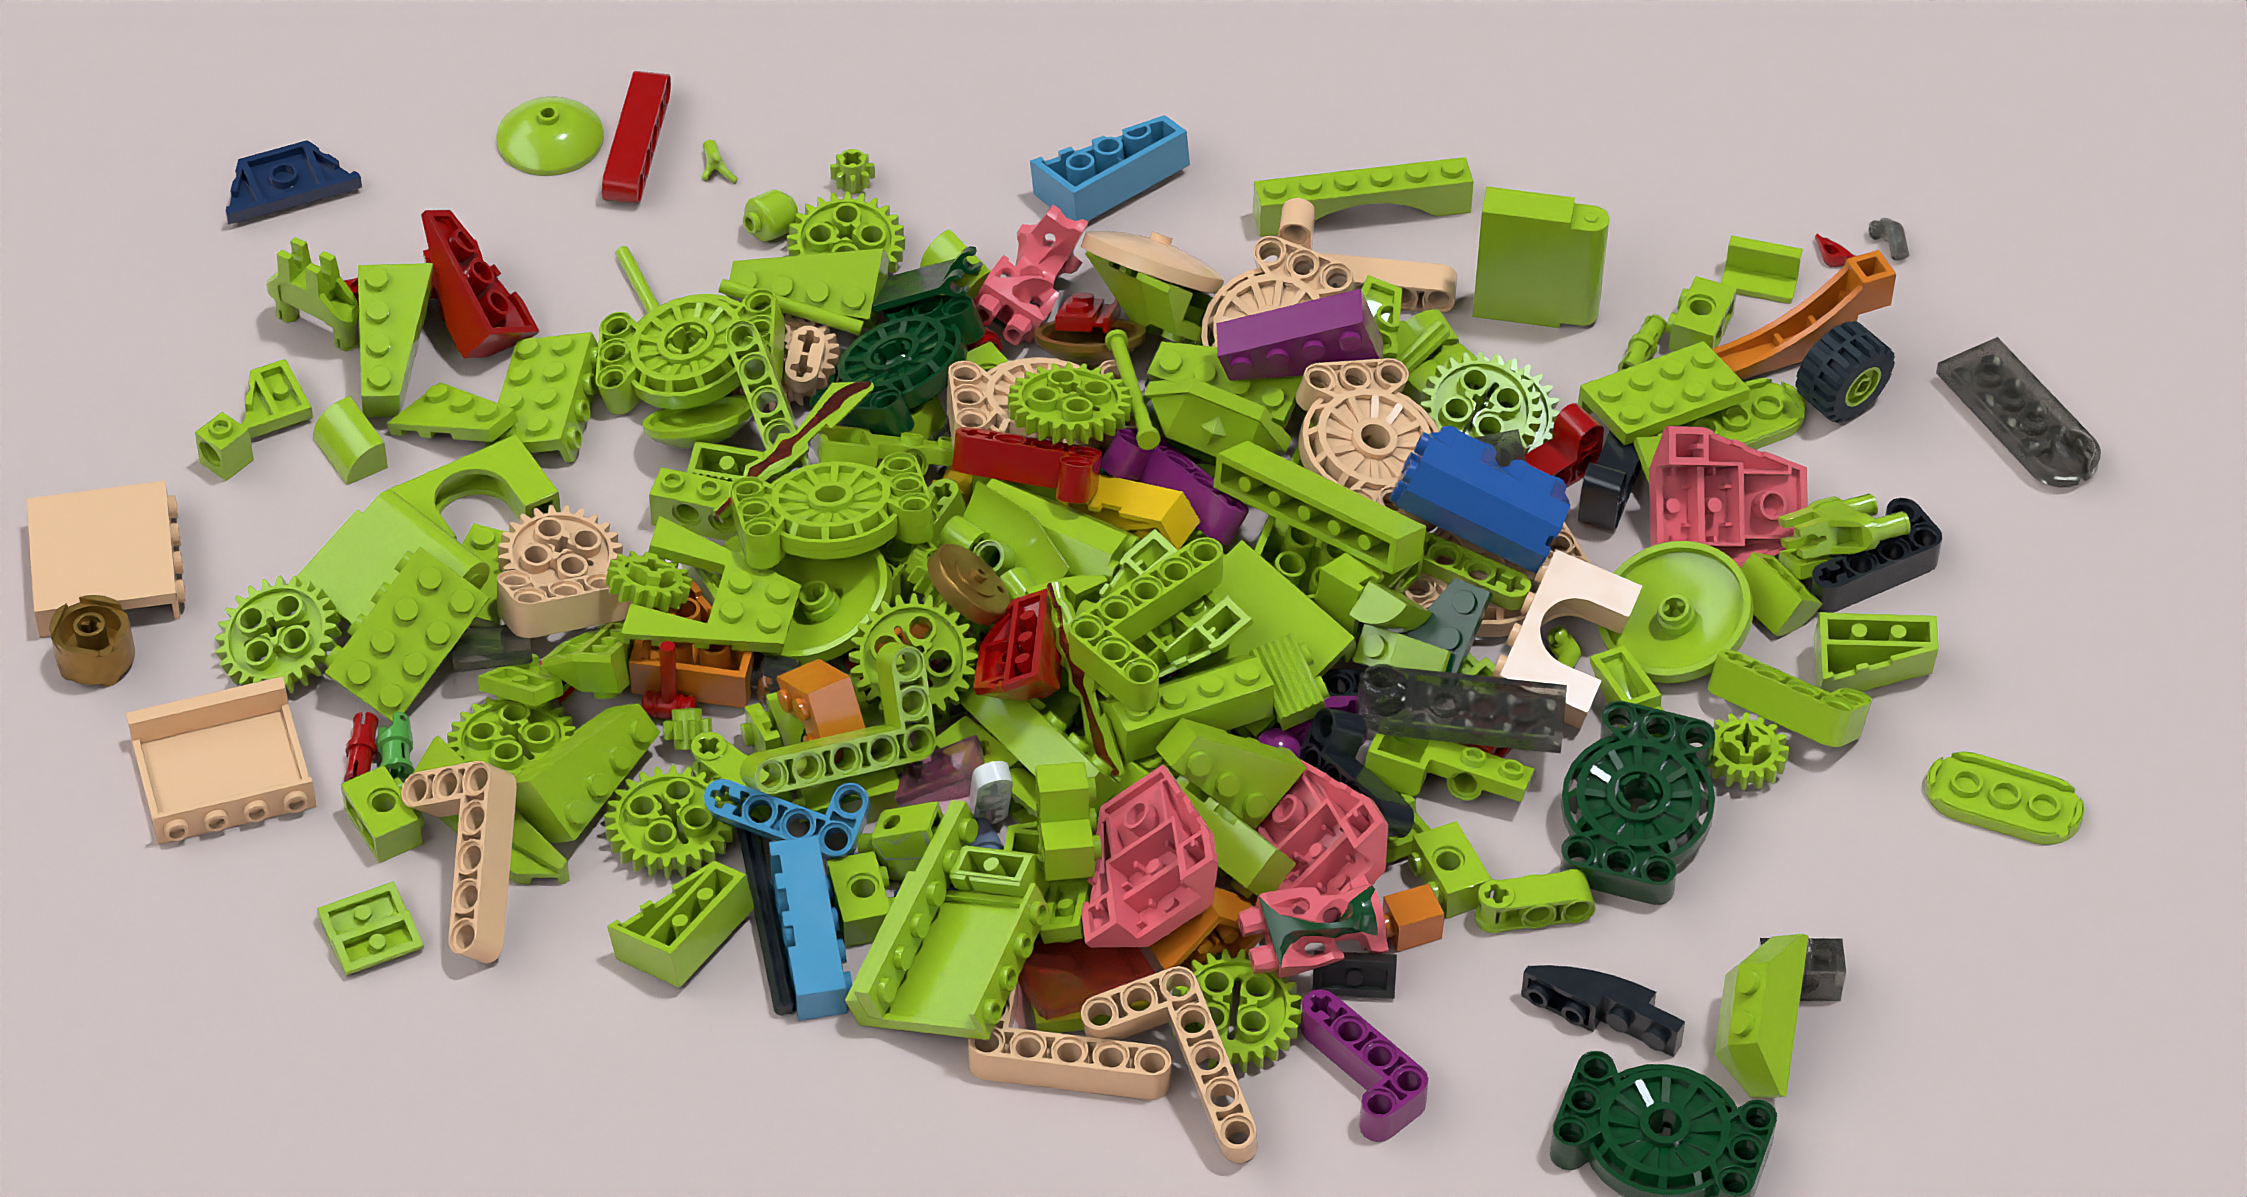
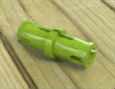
M1652 314V317L1647 315L1639 332L1630 338L1628 351L1618 365L1619 371L1646 362L1655 356L1658 349V341L1666 330L1667 322L1663 317L1657 314Z

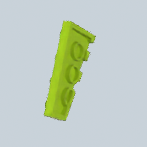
M1163 341L1147 372L1148 379L1152 381L1168 380L1179 384L1181 379L1195 378L1265 406L1273 415L1271 421L1282 427H1286L1297 403L1296 393L1303 377L1292 376L1229 381L1218 359L1217 347Z

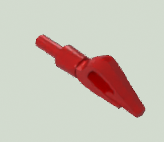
M1818 233L1815 235L1821 256L1827 266H1844L1846 259L1856 256L1838 243L1826 237L1823 238Z

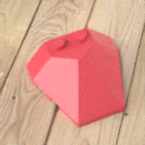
M1666 426L1649 467L1650 545L1654 546L1672 541L1703 543L1727 554L1740 568L1752 552L1775 556L1779 554V551L1788 550L1781 545V538L1794 535V527L1783 528L1779 525L1778 517L1808 506L1807 467L1766 451H1758L1746 446L1741 441L1722 437L1705 427Z
M1299 759L1307 767L1306 770L1260 825L1254 829L1297 863L1277 890L1316 887L1320 896L1339 895L1350 891V882L1356 877L1365 875L1368 883L1373 885L1385 872L1389 824L1375 802L1369 797L1356 792L1346 784L1338 782L1326 773ZM1306 901L1296 902L1291 905V910L1294 914H1304L1308 910V904ZM1337 910L1326 911L1322 917L1324 923L1334 922L1341 913Z
M1161 765L1100 806L1095 835H1100L1102 859L1096 862L1095 877H1088L1087 882L1092 885L1090 902L1083 903L1081 913L1085 944L1091 948L1149 947L1212 906L1218 869L1214 834L1167 767Z

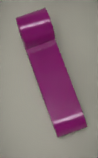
M1137 428L1117 430L1101 459V467L1116 478L1139 480L1145 484L1182 491L1200 520L1196 527L1209 538H1213L1221 544H1231L1249 513L1248 507L1242 501L1213 488L1214 479L1168 441L1163 439V437L1160 436V443L1157 447L1145 450L1138 445L1136 439Z
M1322 989L1309 992L1302 1002V1035L1367 1090L1362 1095L1359 1128L1363 1136L1375 1142L1389 1140L1424 1112L1429 1081L1427 1072L1335 994Z

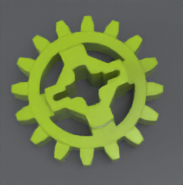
M630 551L628 557L618 554L616 560H610L605 585L610 586V594H619L618 601L620 602L630 601L635 605L650 609L655 607L663 612H668L669 606L678 610L681 603H687L692 578L687 577V569H677L679 564L677 562L668 563L665 559L658 558V554L646 551L643 556Z
M1744 712L1742 719H1737L1730 713L1728 714L1727 723L1720 719L1714 721L1715 745L1713 760L1706 768H1713L1712 777L1714 779L1721 776L1726 777L1725 786L1729 787L1735 781L1740 782L1741 790H1746L1748 783H1753L1757 789H1761L1764 779L1773 784L1776 782L1777 773H1784L1789 753V747L1785 746L1787 737L1785 734H1777L1778 725L1776 723L1769 726L1764 725V717L1762 716L1754 721L1750 720L1748 712Z

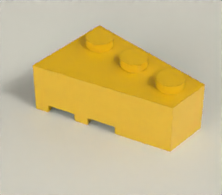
M1102 474L1099 475L1098 491L1089 502L1068 503L1057 499L1062 504L1134 533L1141 540L1156 529L1177 550L1182 547L1200 522L1182 491Z

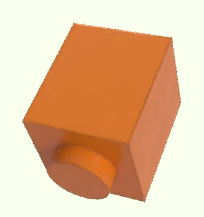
M1429 883L1383 896L1382 909L1386 924V938L1390 937L1397 952L1442 939L1444 912Z

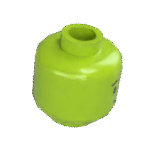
M772 189L747 201L744 208L743 224L748 233L753 234L758 240L768 242L789 233L790 223H796L795 214L798 213V208L790 195L780 190Z

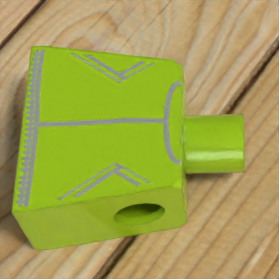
M928 802L884 810L880 813L873 833L861 834L857 843L858 853L875 851V855L879 858L881 865L886 866L889 879L904 881L908 871H916L944 816L939 803Z

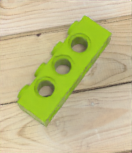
M661 467L649 493L651 525L656 526L660 516L698 535L727 541L731 537L738 535L733 520V513L722 523L720 522L719 515L715 518L712 511L728 496L731 482Z

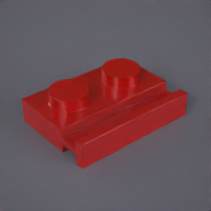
M1075 293L1072 297L1067 298L1056 314L1055 330L1092 332L1095 327H1103V332L1109 333L1121 314V306L1116 299L1112 304H1104V299L1094 298L1092 293Z

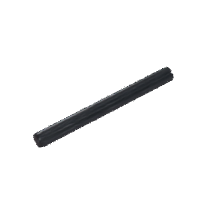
M751 816L752 821L759 823L757 818ZM738 828L774 1012L778 1015L792 1014L796 1010V1000L762 836Z

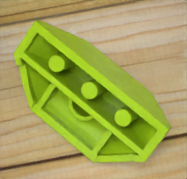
M624 622L602 624L598 626V631L584 632L559 644L542 659V667L581 692H593V697L615 698L617 693H621L631 684L629 659L635 639H630L629 644L619 643Z
M1806 934L1772 936L1725 974L1714 1055L1749 1097L1754 1099L1781 1098L1787 1095L1809 937Z

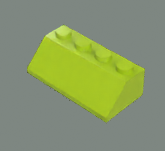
M1238 655L1160 680L1158 703L1148 711H1133L1116 698L1110 700L1103 698L1097 701L1101 715L1108 713L1117 747L1125 762L1128 763L1159 753L1155 748L1180 718L1227 731L1273 716L1274 683L1257 656Z

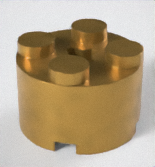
M103 595L79 597L80 602L69 607L65 603L56 610L49 625L56 663L61 676L66 680L80 684H100L104 687L115 685L119 682L121 675L131 666L135 657V646L127 613L124 612L119 602Z

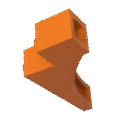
M1880 250L1848 258L1845 265L1831 279L1799 305L1760 329L1712 350L1741 380L1802 362L1812 346L1833 327L1840 326L1847 321H1857L1860 314L1890 306L1896 272Z

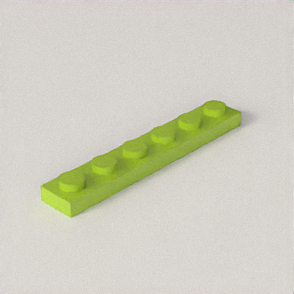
M951 800L854 990L868 1017L883 1019L890 1003L894 1001L897 989L906 971L912 966L913 958L923 938L927 936L930 924L939 906L945 900L946 892L952 883L949 878L950 871L961 848L965 845L970 846L977 837L979 825L966 801Z

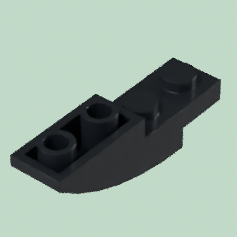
M1536 965L1527 966L1524 970L1521 997L1537 1007L1545 1008L1565 1018L1566 1021L1573 1025L1581 1026L1593 1032L1602 1021L1613 1030L1621 1033L1624 1032L1644 1042L1651 1049L1662 1051L1672 1057L1676 1055L1682 1046L1685 1021L1655 1007L1656 991L1615 975L1570 966Z

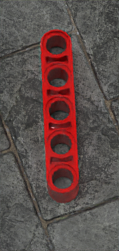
M644 71L633 72L603 175V200L638 204L641 202L670 99V74Z

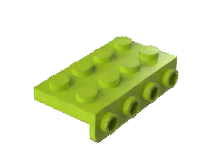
M592 332L528 338L516 341L498 403L513 408L518 422L493 442H486L485 448L495 442L517 435L529 453L559 450L565 462L575 461L578 449L582 447V435L585 424L590 419L591 403L594 395L598 392L595 380L598 343Z
M1702 341L1580 385L1578 405L1588 414L1595 413L1624 445L1633 443L1636 437H1649L1663 432L1666 426H1679L1748 401L1750 388Z
M420 546L414 554L408 550L394 568L399 572L398 576L391 585L383 582L371 599L376 604L367 617L362 613L358 615L347 631L352 637L343 648L337 644L323 663L328 666V669L325 671L326 677L331 680L333 679L392 723L393 714L397 711L406 712L490 599L488 595Z

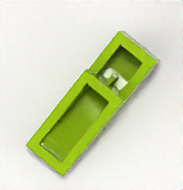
M1625 645L1590 656L1591 667L1595 677L1601 680L1599 686L1607 704L1614 701H1626L1664 711L1661 707V693ZM1618 724L1619 728L1626 727L1624 725ZM1651 734L1654 737H1664L1662 734Z

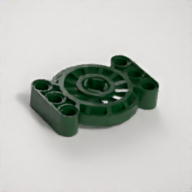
M936 295L882 310L887 322L872 328L854 340L839 356V362L837 366H834L836 373L829 376L830 385L831 383L858 382V384L851 385L836 393L824 405L822 410L817 413L818 423L838 410L847 398L870 387L872 382L874 385L873 391L837 426L869 429L871 434L901 437L903 432H910L915 425L910 410L932 400L945 390L948 385L949 367L957 361H966L968 354L966 345L978 341L986 332L973 299L966 295L959 298ZM828 387L819 390L811 397L810 406L812 409Z
M1614 701L1606 705L1602 711L1600 739L1585 748L1571 763L1564 778L1561 809L1564 825L1570 836L1564 840L1561 847L1560 872L1570 869L1582 871L1587 877L1591 890L1652 905L1665 904L1671 900L1675 891L1676 865L1696 852L1705 841L1712 826L1715 794L1713 783L1706 767L1713 760L1715 745L1714 728L1708 722L1701 719L1626 701ZM1621 724V725H1624V726H1626V727H1624V728H1616V727H1613L1612 725ZM1651 734H1662L1664 737H1654ZM1691 743H1700V744H1702L1703 746H1701V747H1694V746H1692V745H1690V744H1691ZM1574 780H1576L1577 788L1569 791ZM1639 798L1647 801L1648 804L1639 806L1637 813L1631 812V804L1628 800ZM1571 812L1576 816V823L1572 817ZM1707 812L1704 822L1701 824L1699 816ZM1576 857H1580V858L1585 859L1586 861H1584V862H1575V861H1572L1571 859H1572V858H1576ZM1621 867L1626 871L1615 872L1611 868ZM1661 877L1665 879V881L1655 882L1652 881L1650 878Z
M1590 1051L1583 1054L1578 1060L1553 1124L1550 1158L1557 1167L1565 1170L1578 1169L1589 1162L1599 1178L1624 1197H1754L1773 1144L1777 1112L1770 1103L1757 1099L1748 1101L1737 1108L1735 1102L1721 1086L1707 1076L1685 1067L1669 1064H1645L1625 1069L1618 1073L1613 1059L1608 1054L1601 1051ZM1664 1127L1671 1129L1670 1136L1658 1134H1662Z

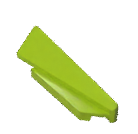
M436 736L431 741L413 773L466 762L440 736ZM515 810L509 878L516 884H531L532 878H556L559 884L569 882L568 862L565 857ZM459 814L438 817L458 834Z

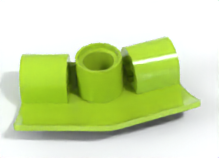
M979 481L976 482L963 517L959 515L952 517L944 526L939 537L940 545H960L978 555L990 567L991 556L999 550L1000 561L992 569L1005 585L1010 602L1013 599L1025 596L1026 589L1048 581L1065 578L1070 572V567L1034 515Z

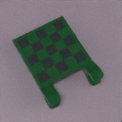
M966 247L955 259L889 276L872 304L874 312L940 294L957 298L965 296L970 289L969 285L958 287L955 285L954 280L961 279L964 273L975 274L980 270L983 265L982 262L972 264L966 258L976 254V247Z

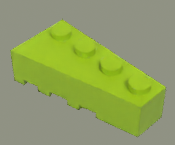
M884 248L738 260L732 263L729 280L756 289L767 288L772 290L775 295L864 321L863 328L872 329L877 326L879 311L874 312L872 304L885 284L890 259ZM726 295L727 297L739 301L740 303L743 301L741 299Z

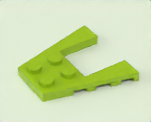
M659 516L648 553L658 554V558L723 574L708 623H703L630 604L619 643L629 644L630 639L651 640V645L660 646L664 641L694 643V648L709 649L710 644L732 645L731 650L782 653L801 585L772 570L752 568L746 563L745 557Z

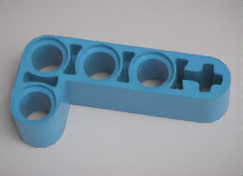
M726 779L713 781L708 785L704 793L705 805L714 818L774 841L801 838L790 835L788 832L789 826L796 819L809 821L810 829L802 837L818 835L821 856L826 860L854 854L871 809L867 792L863 787L855 783H846L836 789L826 815ZM725 792H729L731 800L742 805V816L738 817L740 812L737 806L725 803L722 809H720L715 797H723ZM849 795H857L863 800L861 808L855 813H846L841 809V802ZM759 805H767L772 808V816L764 823H756L751 820V812ZM840 832L847 835L848 843L842 850L833 851L827 848V839L833 833Z

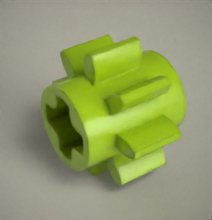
M857 149L845 150L840 155H836V164L830 165L831 179L836 180L837 189H842L844 192L849 191L850 194L862 192L865 188H870V179L875 178V164L869 163V154L867 153L864 154Z
M702 708L673 709L672 720L663 721L664 740L674 739V750L691 749L692 740L697 735L703 732H712V718H702Z

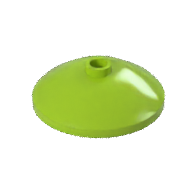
M547 96L526 101L508 112L498 126L496 138L501 156L512 167L533 175L554 176L573 172L591 162L601 150L604 132L600 118L588 106L565 97Z
M726 395L709 404L694 408L673 410L662 408L647 416L642 425L644 433L654 441L684 449L693 448L696 441L716 444L732 437L751 419L753 413L746 396Z

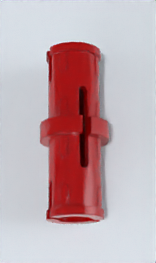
M362 712L355 714L353 717L352 736L346 743L345 749L348 762L344 782L370 772L372 761L377 757L378 748H376L375 737L379 719L373 713H365L364 724H361Z

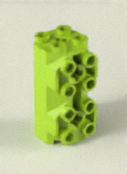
M992 478L987 484L991 489L1034 515L1070 567V572L1066 577L1104 575L1108 579V584H1110L1121 568L1119 562L1125 553L1141 541V538L1134 533L1010 481ZM999 550L991 556L990 564L992 567L997 566L1000 561Z

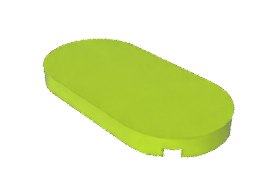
M1768 378L1753 379L1744 382L1750 388L1748 401L1679 426L1705 427L1714 431L1713 433L1730 440L1735 439L1745 443L1748 447L1759 449L1786 439L1798 432L1804 422L1805 400L1798 394L1797 389L1785 382H1781V385L1772 383V379Z
M1966 751L1952 753L1951 757L1945 759L1942 756L1931 765L1927 774L1925 790L1928 800L1935 809L1949 818L2043 845L2065 842L2072 838L2081 827L2085 811L2082 798L2079 799L2075 794V788L2056 776Z

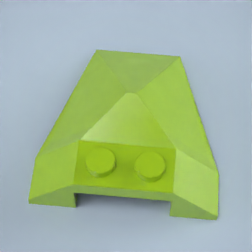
M1086 251L1085 255L1131 321L1144 326L1147 334H1159L1177 343L1203 346L1201 338L1202 321L1208 304L1213 299L1212 296L1196 289L1141 273ZM1210 333L1209 346H1212L1215 338Z
M1154 529L1125 553L1119 562L1121 568L1111 583H1105L1099 594L1101 597L1098 602L1178 550ZM1210 591L1132 642V644L1157 664L1159 678L1223 649L1254 622L1228 596L1221 600L1213 591ZM1066 640L1064 646L1069 651V643ZM1073 663L1074 669L1084 677L1085 672ZM1098 685L1096 690L1106 700L1115 698L1101 685Z

